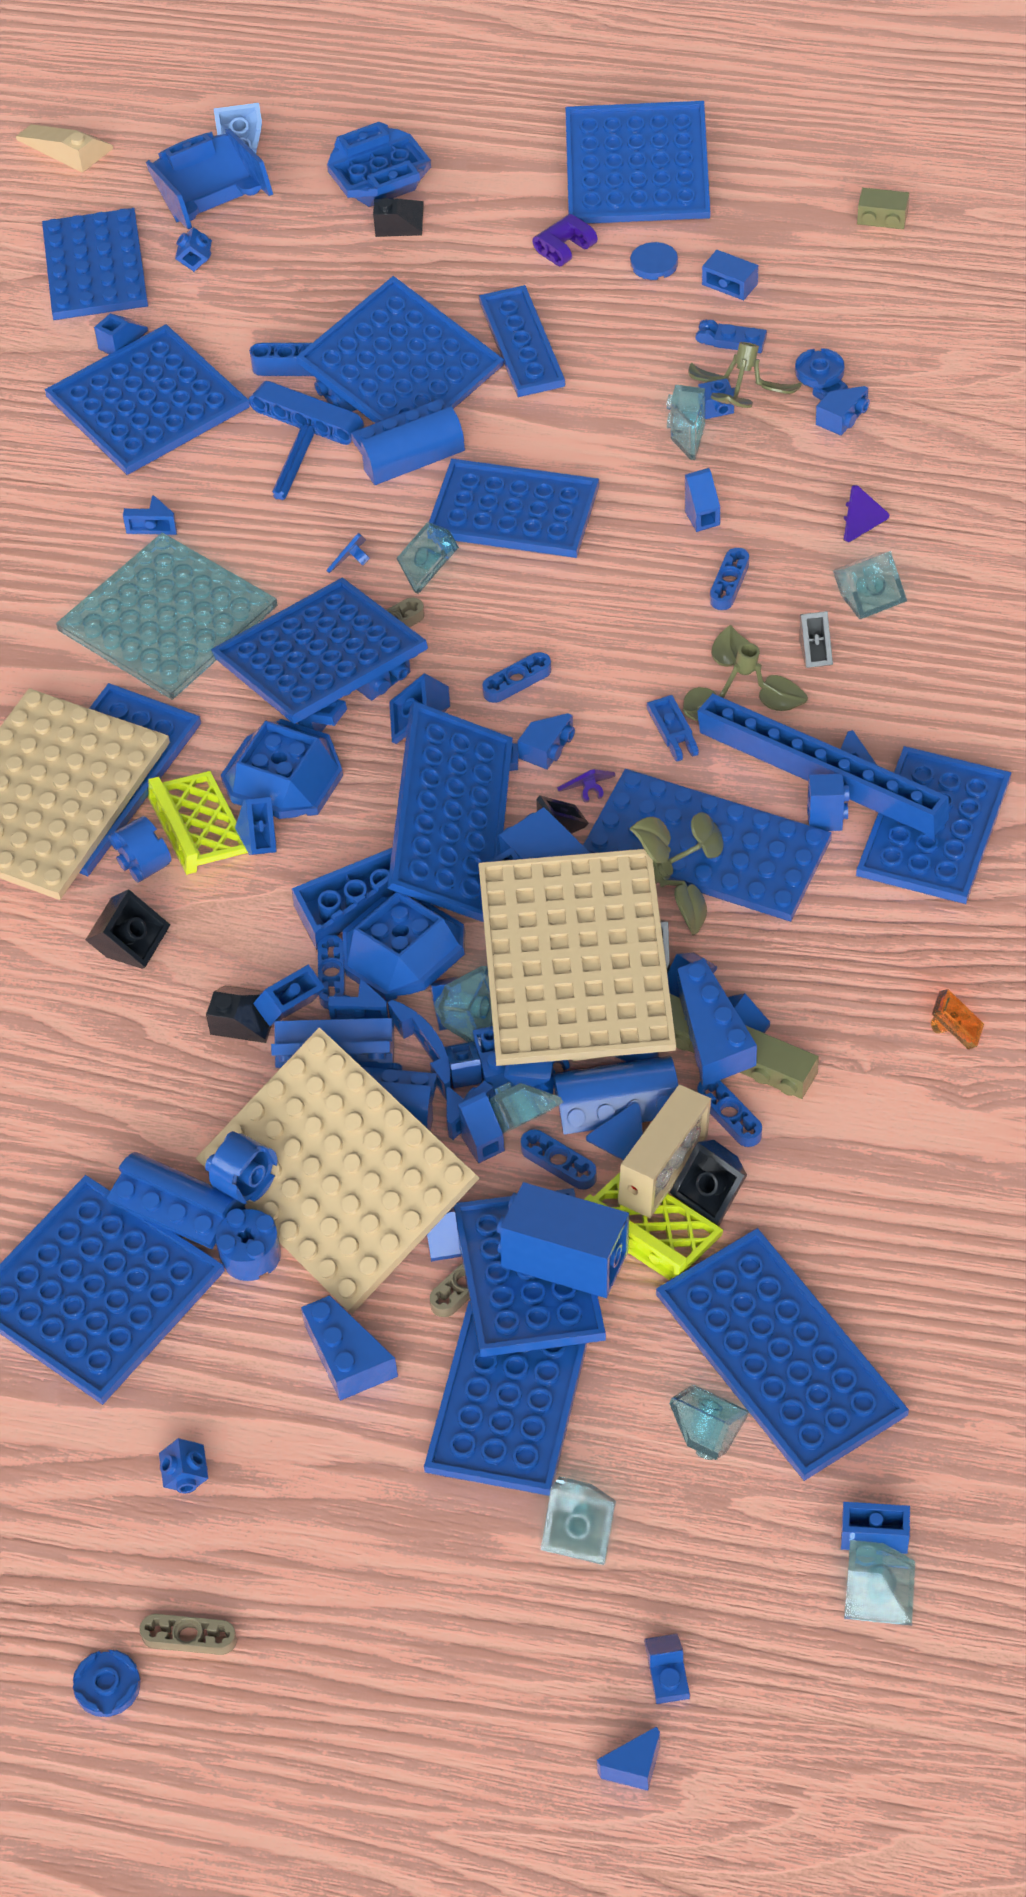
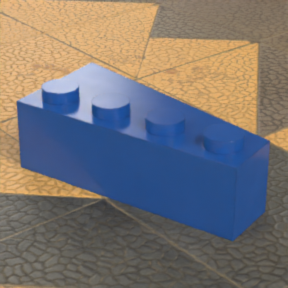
M392 848L292 888L294 907L316 950L318 949L319 940L327 935H339L382 896L389 897L396 892L387 889Z
M703 958L677 968V990L684 1017L687 1021L690 1040L694 1048L702 1087L756 1066L757 1044L705 959Z

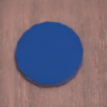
M650 242L640 245L633 250L630 263L633 272L637 276L648 280H658V277L664 276L666 278L676 271L678 256L673 247L665 243Z
M821 348V351L810 349L800 354L796 359V377L800 382L809 387H831L839 383L844 376L845 366L843 358L835 351Z
M109 1650V1652L102 1653L98 1651L90 1654L79 1664L73 1677V1689L75 1698L84 1711L98 1717H111L122 1713L133 1704L139 1694L141 1680L136 1664L128 1655L118 1650Z

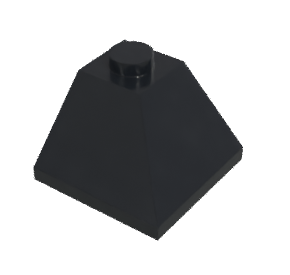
M398 198L374 199L375 237L422 236L424 201Z
M227 985L215 990L206 1013L210 1035L266 1043L271 1026L269 1027L253 1004L263 991Z
M715 1140L700 1141L695 1145L670 1193L692 1210L719 1226L747 1177V1173L738 1156Z

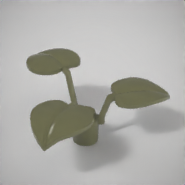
M739 342L737 354H734L733 361L724 376L702 370L693 363L690 364L688 370L689 376L698 381L712 382L726 378L730 381L729 376L737 363L736 368L740 369L734 395L712 393L711 399L741 408H751L753 405L751 400L738 397L744 371H751L752 367H754L755 383L764 389L777 393L792 394L802 384V382L798 384H779L762 380L759 374L760 360L756 359L759 346L748 342Z
M729 625L718 635L711 651L714 661L725 667L734 665L730 677L718 696L725 697L737 672L742 675H749L756 671L758 685L762 688L759 698L768 708L775 711H787L807 702L808 697L804 691L787 678L770 675L766 678L765 682L763 681L761 674L762 665L757 663L760 654L759 648L742 637L732 625ZM703 687L690 690L684 698L683 712L689 718L699 722L697 711L712 693L715 695L716 693L711 689Z
M704 812L697 813L691 820V829L693 836L699 843L669 859L671 849L668 845L670 844L671 837L666 825L657 817L643 818L633 824L629 830L638 837L645 851L653 860L655 883H659L661 887L667 885L676 886L674 890L676 903L693 936L699 932L706 919L707 905L702 893L695 885L687 886L684 881L668 880L670 875L673 874L672 863L699 850L701 847L707 858L713 859L718 857L723 850L722 834L708 814Z

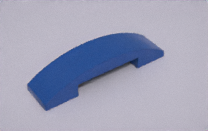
M395 1000L387 1002L389 1017L394 1019V1026L403 1039L414 1034L433 1062L430 1063L431 1073H437L436 1086L447 1101L446 1087L448 1086L452 1089L450 1065L445 1047L438 1034L422 1016L408 1006Z

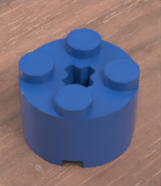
M145 816L132 821L108 836L111 845L120 854L116 857L119 865L124 871L129 869L131 876L137 883L165 868L171 862V855L163 838L158 839L154 833L157 830L156 827Z
M232 1131L227 1134L216 1153L207 1159L205 1169L209 1172V1180L214 1188L243 1204H247L246 1201L248 1200L255 1202L260 1199L269 1189L275 1176L271 1174L272 1166H277L278 1160L275 1151L242 1133Z
M233 1209L228 1212L226 1218L217 1228L216 1245L220 1261L231 1277L242 1281H254L260 1279V1275L266 1272L269 1274L277 1267L281 1258V1248L276 1225L270 1215L254 1209Z

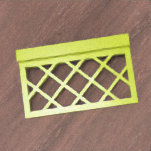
M211 771L166 782H161L159 777L149 779L148 799L186 875L196 873L198 865L248 853L235 829L236 820ZM207 782L209 785L207 791L194 787L196 784ZM179 789L184 791L180 798L170 794L169 790ZM189 794L201 797L202 799L199 804L186 800ZM210 800L218 803L217 810L204 806L206 801ZM181 806L194 810L191 816L179 813ZM200 812L211 816V819L207 823L196 819ZM219 819L228 822L229 825L224 829L215 826L214 823ZM191 825L204 829L200 836L188 831ZM209 832L221 836L218 842L205 837ZM229 838L237 841L239 845L230 847L224 845V842ZM200 845L213 848V851L200 855L198 849Z
M620 1173L594 1197L589 1194L584 1200L607 1206L602 1202L604 1199H618ZM667 1194L661 1205L654 1212V1214H663L664 1222L648 1223L647 1217L642 1215L643 1223H633L629 1220L628 1253L668 1280H671L685 1272L722 1236L723 1229ZM618 1204L619 1207H611L628 1212L629 1215H640V1213ZM668 1213H680L685 1217L686 1221L669 1222ZM692 1229H704L710 1235L707 1238H694ZM666 1230L667 1239H657L649 1231ZM671 1230H687L689 1238L672 1239ZM674 1247H690L691 1253L684 1257L675 1251Z

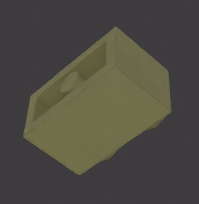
M862 187L858 204L857 225L904 229L908 214L909 192Z

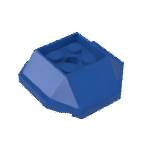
M376 122L337 136L334 144L335 147L327 163L328 173L347 198H355L368 207L374 206V199H393L415 191L421 179L431 168L430 158L411 134L399 129L388 128V125L381 122Z
M284 719L276 722L265 721L255 733L247 736L221 774L222 783L232 803L242 806L244 799L271 797L273 817L278 819L295 818L304 814L307 816L318 815L343 777L342 767L329 734L299 724H293Z
M398 892L389 897L382 896L342 931L346 976L360 984V979L364 980L386 1002L397 999L401 995H410L427 989L465 955L466 932L463 923L430 903Z

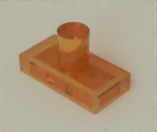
M949 989L939 991L932 1012L934 1016L931 1020L933 1031L937 1034L949 1031L967 1049L977 1047L984 1023Z

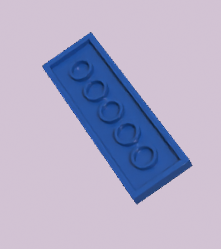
M523 285L479 295V303L500 355L504 359V365L517 397L565 387V378L526 286Z

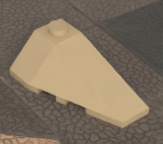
M31 124L16 136V140L82 173L113 149V145L71 129Z

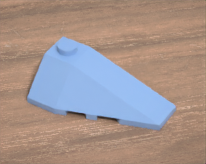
M259 103L215 108L214 115L217 135L226 134L225 129L230 128L256 153L262 129Z

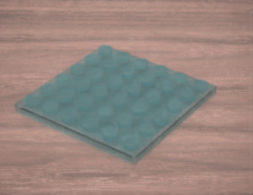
M161 533L56 623L59 632L173 700L216 661L211 650L212 648L258 624L278 605L275 597L168 535Z

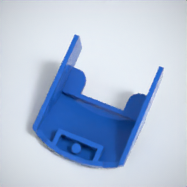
M230 128L225 129L226 134L213 136L212 132H208L179 142L158 153L159 159L153 163L150 160L146 162L148 171L176 223L180 221L187 229L192 228L190 221L194 220L197 214L245 194L248 196L255 195L262 189L268 196L273 195L263 160Z

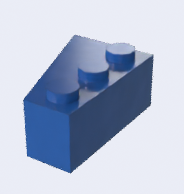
M330 1295L301 1307L305 1328L340 1401L398 1377L395 1357Z

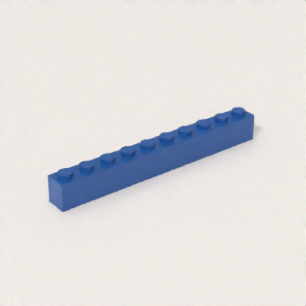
M712 693L697 711L701 734L807 781L809 775L843 773L844 785H849V800L925 834L935 837L949 819L948 796Z

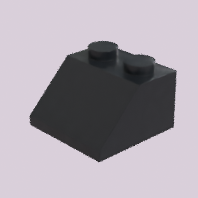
M128 889L111 897L87 936L86 941L106 958L143 969L147 966L171 924Z

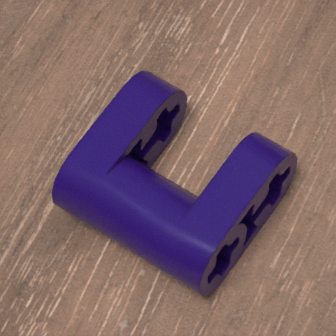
M568 214L536 235L532 242L540 255L560 267L572 259V253L565 244L566 241L570 240L581 248L588 249L597 243L598 238L595 230L576 216Z

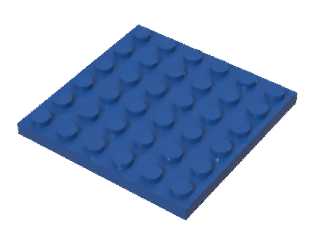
M704 101L565 107L569 214L576 216L587 224L710 218Z
M392 276L298 354L296 363L371 421L378 423L438 399H442L447 407L452 406L454 409L503 366L504 359L396 277Z
M167 324L45 389L46 397L126 475L250 407L249 400Z
M342 577L211 650L213 657L289 721L296 724L320 709L328 707L336 700L351 694L352 691L372 682L384 673L395 669L407 660L415 658L418 654L427 650L428 645L423 637Z
M85 1175L0 1263V1334L103 1405L225 1270L223 1264L174 1232L110 1204L106 1199L110 1190Z

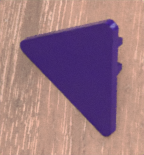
M858 485L851 487L850 500L846 502L848 513L847 516H844L846 521L844 541L851 542L886 521L890 516L885 509Z
M593 769L557 787L558 792L583 786L584 789L581 797L586 803L589 801V790H594L597 793L598 799L603 797V789L596 782L613 778L616 775L615 772Z

